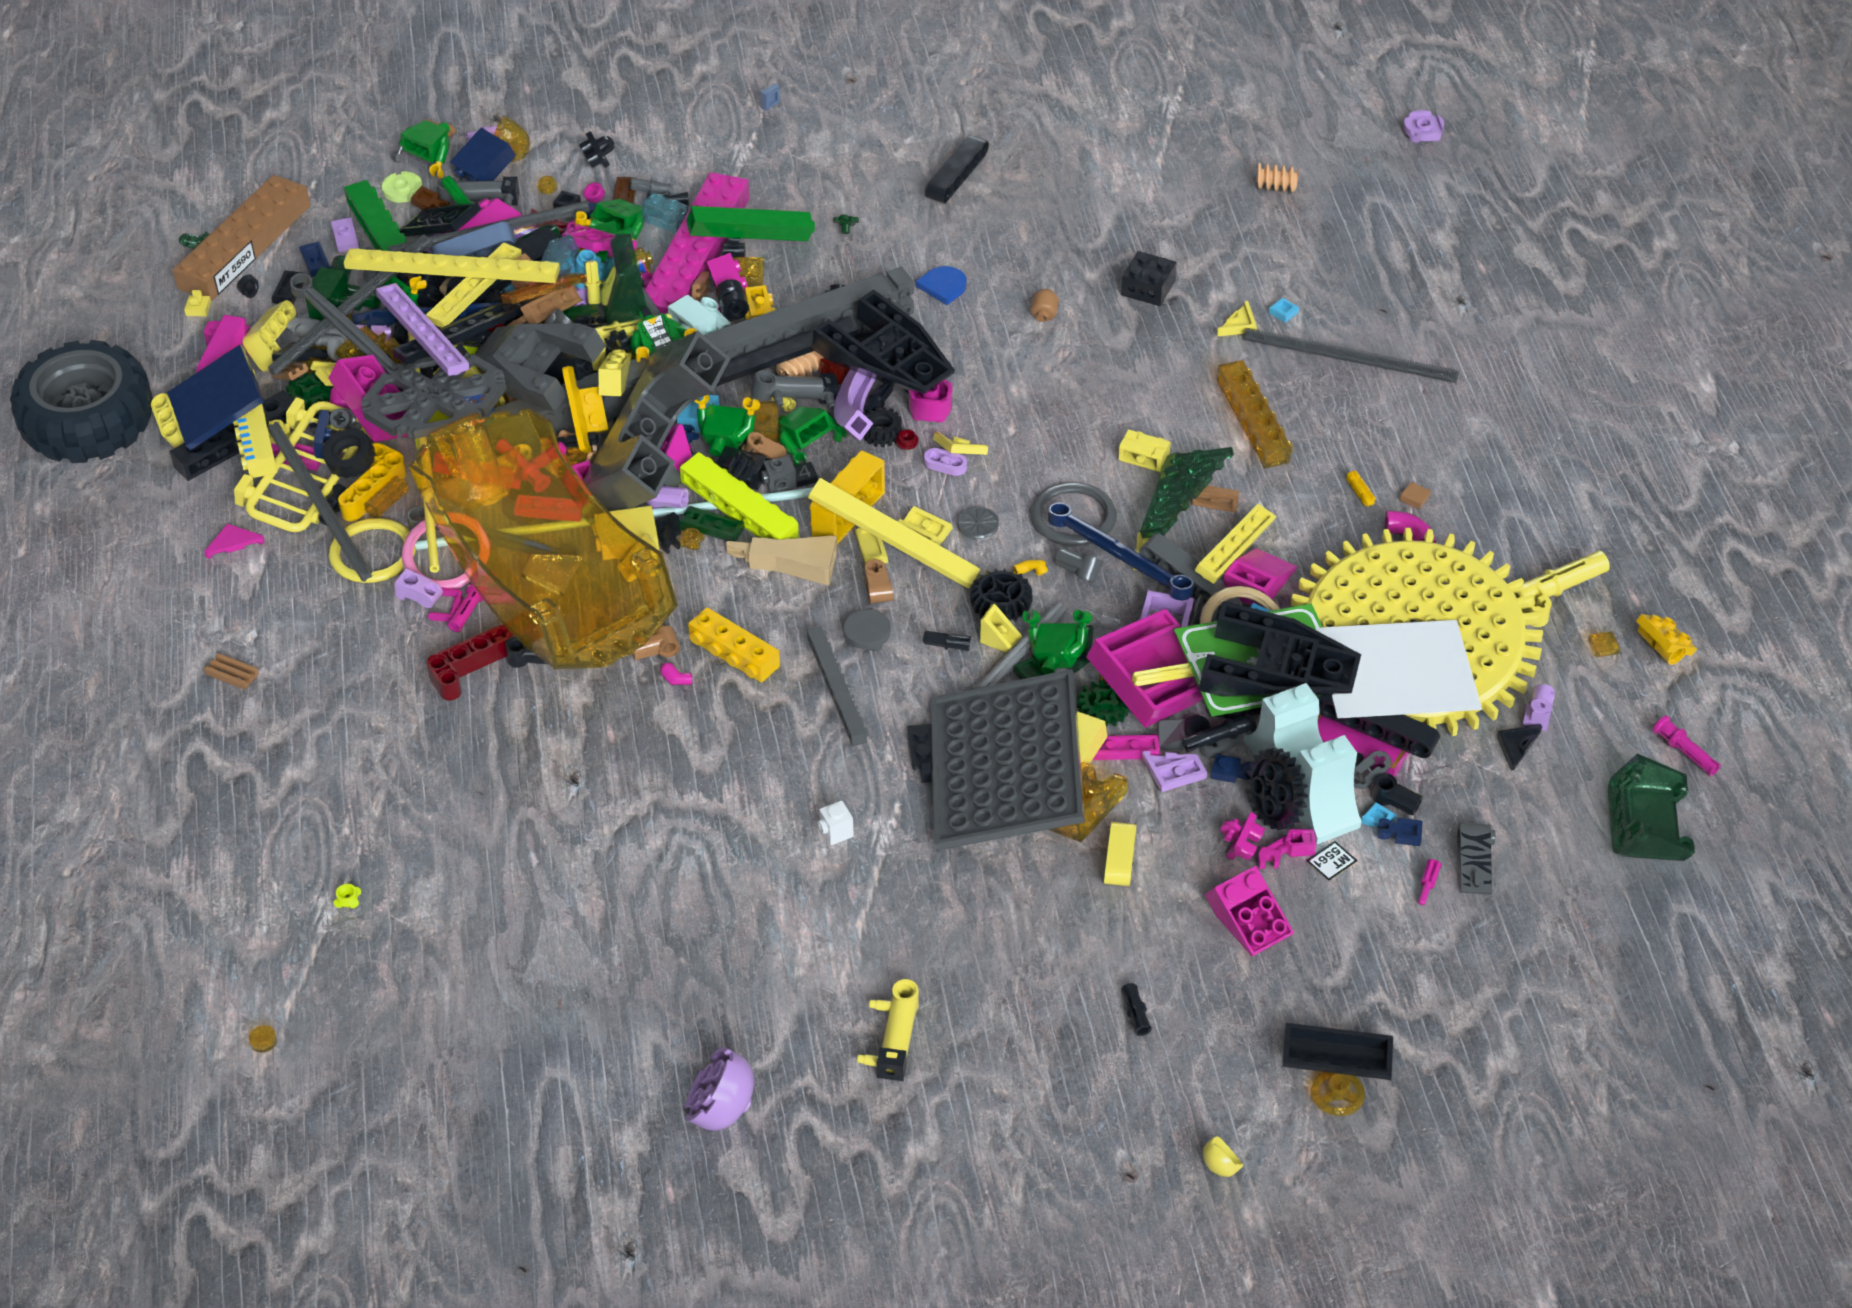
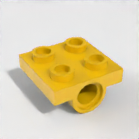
M1641 614L1636 620L1640 625L1638 634L1670 665L1678 663L1685 655L1692 656L1697 650L1691 643L1692 638L1686 633L1680 632L1676 628V622L1669 617L1662 618L1654 614L1652 616Z

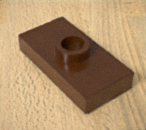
M617 177L613 200L623 199L634 204L636 190H631L629 185L630 180L637 177Z

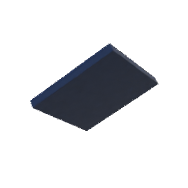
M241 344L167 392L185 445L189 450L194 449L264 402L248 356Z

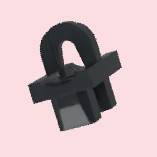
M589 131L586 133L588 140L579 144L592 168L601 163L606 168L610 164L605 155L614 149V141L609 136H602L595 140L592 132ZM607 143V145L601 149L600 146Z

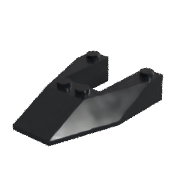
M874 289L858 301L856 318L876 332L860 343L829 319L813 331L811 348L825 359L890 386L925 394L955 373V369L924 327Z
M1223 601L1214 637L1260 649L1256 666L1207 654L1198 691L1222 697H1270L1307 683L1315 696L1352 693L1362 654L1294 618Z

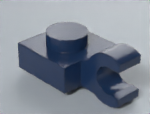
M1217 754L1211 772V779L1236 783L1237 778L1249 780L1251 777L1248 775L1247 770H1252L1250 761L1241 764V758Z

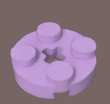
M1417 110L1409 113L1408 118L1405 117L1403 129L1412 142L1438 141L1443 133L1444 120L1438 114L1437 117L1431 115V111Z

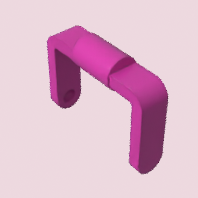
M442 588L443 594L441 596L456 597L451 606L450 614L430 612L428 618L434 621L449 622L463 601L462 591L459 589Z

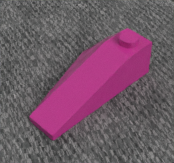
M230 315L223 316L197 366L196 373L239 344L245 349L243 345V338L246 335L245 318Z

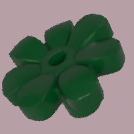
M842 214L840 217H834L833 223H838L842 226V234H849L850 226L859 223V218L854 216L847 217L846 214Z

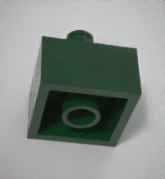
M320 267L312 281L313 288L337 308L350 297L346 273L343 270ZM305 298L309 318L320 321L324 320L325 317ZM363 301L361 305L358 304L359 307L354 308L356 311L362 309Z

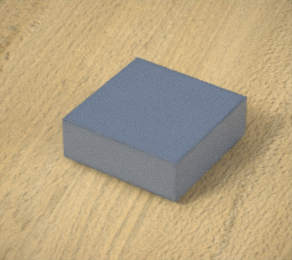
M774 83L760 92L762 109L767 111L780 102L779 85Z

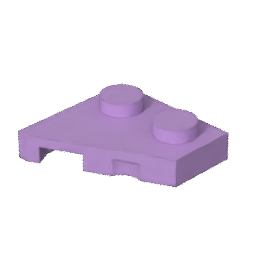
M1150 751L1142 752V759L1161 792L1207 778V771L1197 754L1179 755L1165 752V756L1150 755Z

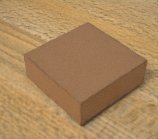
M1411 482L1400 495V501L1420 510L1430 498L1431 490Z

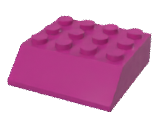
M1163 609L1095 639L1087 655V659L1144 728L1187 709L1203 699L1201 691H1198L1199 686L1195 677L1143 686H1135L1131 680L1134 672L1188 663L1174 629L1182 627L1167 609Z

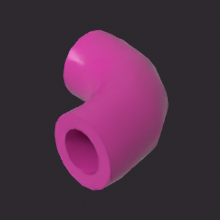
M1386 511L1385 529H1388L1390 534L1403 535L1405 528H1411L1413 534L1412 541H1424L1427 530L1431 529L1421 518L1410 513L1400 511ZM1434 535L1433 543H1437V542H1436L1435 535Z

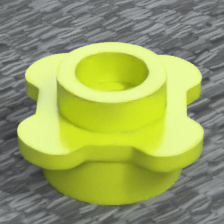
M352 884L339 886L336 889L337 898L333 902L336 908L343 906L356 908L359 905L358 896L361 894V889Z

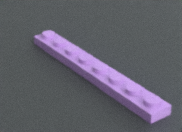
M396 283L376 288V296L448 376L458 375L463 371L469 370L468 361Z

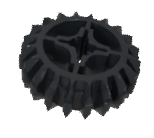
M995 568L993 572L986 570L984 575L979 574L977 580L973 581L970 590L971 607H973L974 613H979L980 619L983 618L990 606L995 604L1008 620L1016 622L1018 617L1022 618L1024 611L1029 612L1033 602L1032 588L1029 585L1028 579H1023L1022 573L1016 575L1014 570L1007 572L1005 568L1003 571H998Z

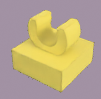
M192 290L193 295H189L184 309L186 316L207 317L212 303L210 296H202L201 290Z

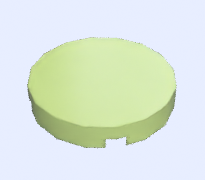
M403 171L398 175L393 173L382 182V193L386 199L392 202L411 201V197L423 184L421 178L415 173Z

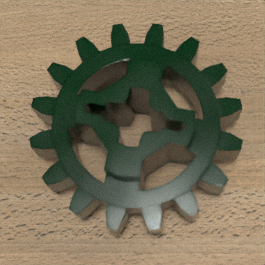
M313 371L310 375L304 373L303 377L299 376L295 381L290 380V386H286V393L294 400L296 397L303 399L305 410L307 411L314 403L329 402L330 391L334 386H326Z
M1100 680L1099 685L1092 681L1090 687L1085 685L1083 691L1079 692L1077 708L1080 709V713L1105 721L1106 728L1108 723H1111L1114 727L1117 726L1118 721L1123 723L1125 716H1128L1129 708L1109 684H1104L1103 680Z

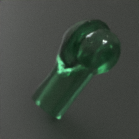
M205 232L195 236L184 233L179 237V243L184 247L195 249L210 234Z

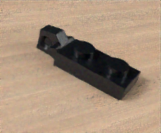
M932 725L907 726L912 769L914 771L920 770L922 783L932 782Z

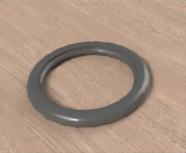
M1066 482L1051 486L1041 492L1032 504L1031 520L1038 532L1050 541L1067 546H1083L1092 544V542L1081 535H1068L1057 532L1045 524L1042 518V509L1051 498L1066 493H1079L1096 499L1105 509L1104 523L1098 528V530L1105 534L1111 531L1117 518L1113 501L1105 492L1092 485L1079 482Z

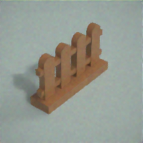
M571 282L521 307L520 309L524 315L508 325L539 324L545 321L554 310L560 309L564 311L580 303L582 299Z

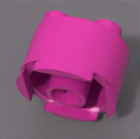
M945 379L925 394L908 390V407L912 418L917 421L944 422L952 411L953 387L951 381L949 380L948 382Z

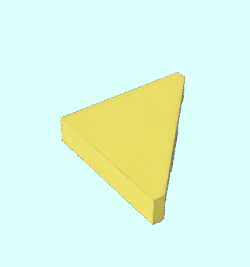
M1245 301L1244 305L1238 311L1236 310L1222 327H1218L1217 336L1245 334L1246 328L1247 330L1250 328V331L1255 329L1256 332L1257 326L1248 301Z
M934 432L933 440L950 453L987 455V445L970 444L969 440L955 436L951 440L940 432Z

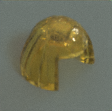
M502 115L494 135L511 146L516 155L511 162L520 161L529 152V135L516 121Z

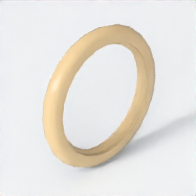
M1243 586L1227 587L1216 592L1207 600L1202 609L1200 624L1211 622L1216 608L1223 601L1230 598H1249L1270 611L1279 610V607L1269 596L1259 590Z

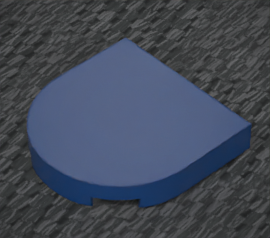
M949 266L934 268L916 280V287L946 305L965 292L967 285L965 274L961 270Z

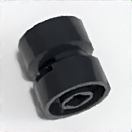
M731 279L723 281L718 285L716 295L723 316L730 320H738L744 317L749 311V304L742 284L737 280Z

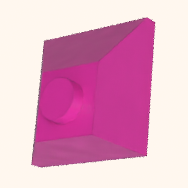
M680 423L672 426L660 448L661 451L675 461L674 467L679 473L680 467L692 458L684 427Z

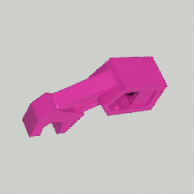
M1289 829L1286 836L1268 847H1262L1258 853L1259 869H1265V861L1273 862L1274 869L1278 868L1284 853L1290 857L1315 855L1316 840L1314 829Z

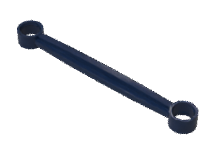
M1058 502L1049 506L1048 522L1055 527H1069L1114 557L1169 587V595L1173 599L1184 601L1192 597L1194 581L1186 575L1173 576L1118 540L1071 515L1072 509L1068 504Z

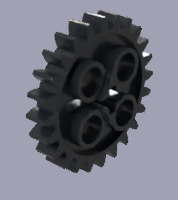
M1270 748L1259 751V755H1254L1255 761L1250 762L1252 770H1247L1251 778L1246 780V783L1250 785V789L1246 790V792L1252 796L1249 799V803H1254L1255 805L1252 811H1258L1257 819H1264V826L1270 825V829L1277 828V830L1294 827V823L1300 822L1299 817L1304 816L1301 808H1307L1303 800L1308 798V795L1304 793V789L1308 785L1302 782L1306 776L1299 773L1302 766H1296V757L1290 758V752H1284L1283 748Z

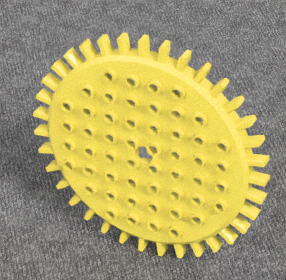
M1405 528L1403 541H1392V535L1389 530L1384 529L1381 544L1373 545L1368 534H1362L1363 549L1355 551L1348 541H1344L1342 552L1346 557L1341 560L1332 552L1327 551L1325 553V562L1331 567L1328 571L1315 563L1311 565L1310 574L1319 579L1317 584L1301 577L1299 589L1309 593L1310 596L1308 598L1292 594L1291 606L1312 604L1323 627H1328L1326 625L1340 627L1358 626L1360 624L1411 623L1412 619H1416V622L1457 620L1465 650L1472 651L1466 652L1473 678L1475 679L1474 682L1482 710L1493 721L1497 719L1499 710L1492 702L1497 699L1508 708H1512L1514 705L1515 697L1505 691L1508 687L1522 694L1526 692L1528 682L1516 677V674L1520 673L1532 678L1535 676L1537 666L1522 661V658L1540 660L1542 648L1527 646L1525 642H1541L1543 630L1526 629L1525 625L1539 624L1541 615L1540 612L1523 613L1521 610L1533 606L1534 596L1531 594L1516 598L1514 593L1523 590L1524 580L1520 578L1507 584L1503 579L1509 575L1510 565L1507 563L1494 571L1489 567L1493 562L1494 553L1489 551L1478 560L1472 556L1475 542L1470 541L1465 546V549L1460 551L1453 548L1455 537L1451 533L1446 538L1445 544L1441 545L1433 543L1434 535L1432 529L1427 530L1424 541H1412L1413 534L1411 528ZM1480 710L1403 715L1435 729L1437 728L1436 724L1446 723L1450 734L1456 736L1458 731V722L1456 720L1466 718L1473 730L1478 729L1479 718L1476 713Z

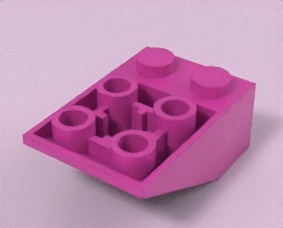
M1256 548L1237 558L1224 573V584L1226 587H1250L1261 591L1273 600L1296 571L1297 566ZM1239 597L1241 602H1244L1250 606L1252 605V603H1255L1263 607L1261 604L1254 600Z
M1257 866L1244 871L1204 894L1216 917L1251 957L1294 934Z

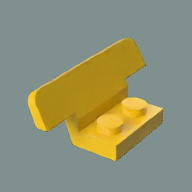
M566 366L562 368L578 445L582 452L590 453L591 448L587 433H600L609 430L602 396L599 395V386L585 389L577 388L574 369L572 366Z

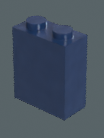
M480 128L455 155L450 164L454 169L453 173L459 179L464 178L467 181H494L516 155L509 143Z

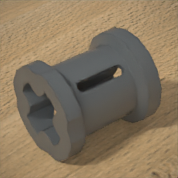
M335 409L330 415V422L336 428H350L355 424L356 416L351 409ZM340 417H346V420H340Z

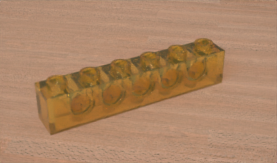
M1243 360L1218 365L1217 382L1264 469L1290 463L1293 445L1290 440H1287L1283 426L1278 424L1275 412L1269 408L1268 400L1265 396L1263 397L1259 383L1254 381L1251 369L1247 368Z

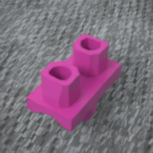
M1250 812L1246 821H1243L1240 825L1237 819L1225 821L1222 824L1221 832L1225 836L1224 840L1231 842L1233 839L1226 855L1227 858L1233 860L1238 855L1249 861L1254 855L1257 846L1246 839L1249 838L1257 843L1265 831V828L1255 823L1256 814Z

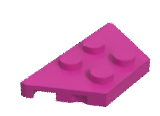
M580 224L575 225V230L570 228L562 235V242L571 244L572 248H584L594 253L599 251L637 249V241Z

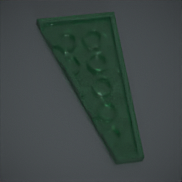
M1232 447L1203 451L1194 450L1188 453L1176 452L1167 456L1140 529L1142 539L1151 538L1155 533L1165 536L1177 522V515L1189 508L1188 502L1200 495L1213 480L1212 474L1224 467L1223 462L1226 458L1230 459L1234 455Z

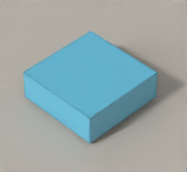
M1283 297L1269 307V314L1284 323L1299 312L1298 306Z

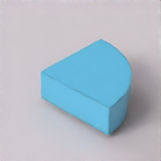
M1375 803L1362 816L1361 823L1371 827H1378L1379 819H1389L1393 823L1397 815L1380 804Z

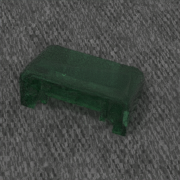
M631 233L617 234L611 240L601 276L600 292L605 319L609 325L614 321L622 323L640 319L638 312L647 308L641 284L643 282Z
M1636 754L1614 773L1608 784L1612 849L1615 854L1631 858L1685 861L1695 853L1692 838L1688 836L1679 838L1676 804L1688 794L1687 774L1640 754Z

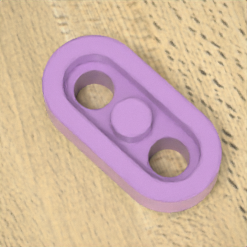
M931 448L924 454V464L931 470L953 476L962 475L967 471V459L961 454L950 453L939 448Z

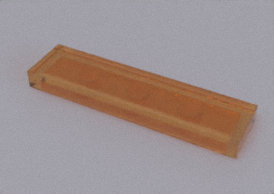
M574 272L557 277L556 283L541 282L501 295L502 303L515 304L587 282L586 274Z

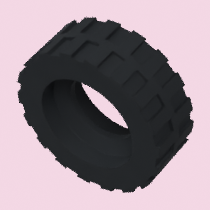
M346 428L345 430L337 431V433L332 434L326 440L322 448V456L329 470L340 478L356 477L364 473L366 469L371 467L370 465L375 460L374 456H376L375 448L369 436L363 430H358L357 428ZM352 446L359 447V452L352 458L346 460L339 459L338 455L344 449Z

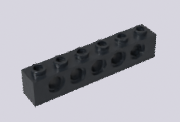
M284 390L265 399L262 403L267 427L269 421L281 420L284 424H287L286 411L294 399ZM231 423L192 450H189L185 443L170 450L174 468L189 481L239 454L237 442H242V440L237 441L234 429L239 426H234V423Z

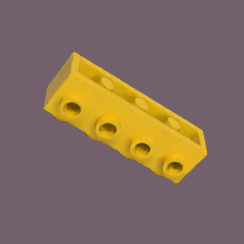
M708 607L688 623L689 637L695 645H700L713 656L720 657L730 666L743 671L750 678H754L762 683L780 667L778 649Z

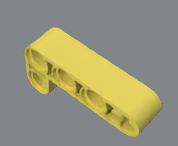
M288 300L269 308L243 338V345L246 351L263 372L269 371L268 366L274 362L272 361V354L281 349L275 340L296 316L295 307Z

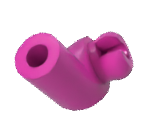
M669 662L661 666V675L670 685H692V673H680Z

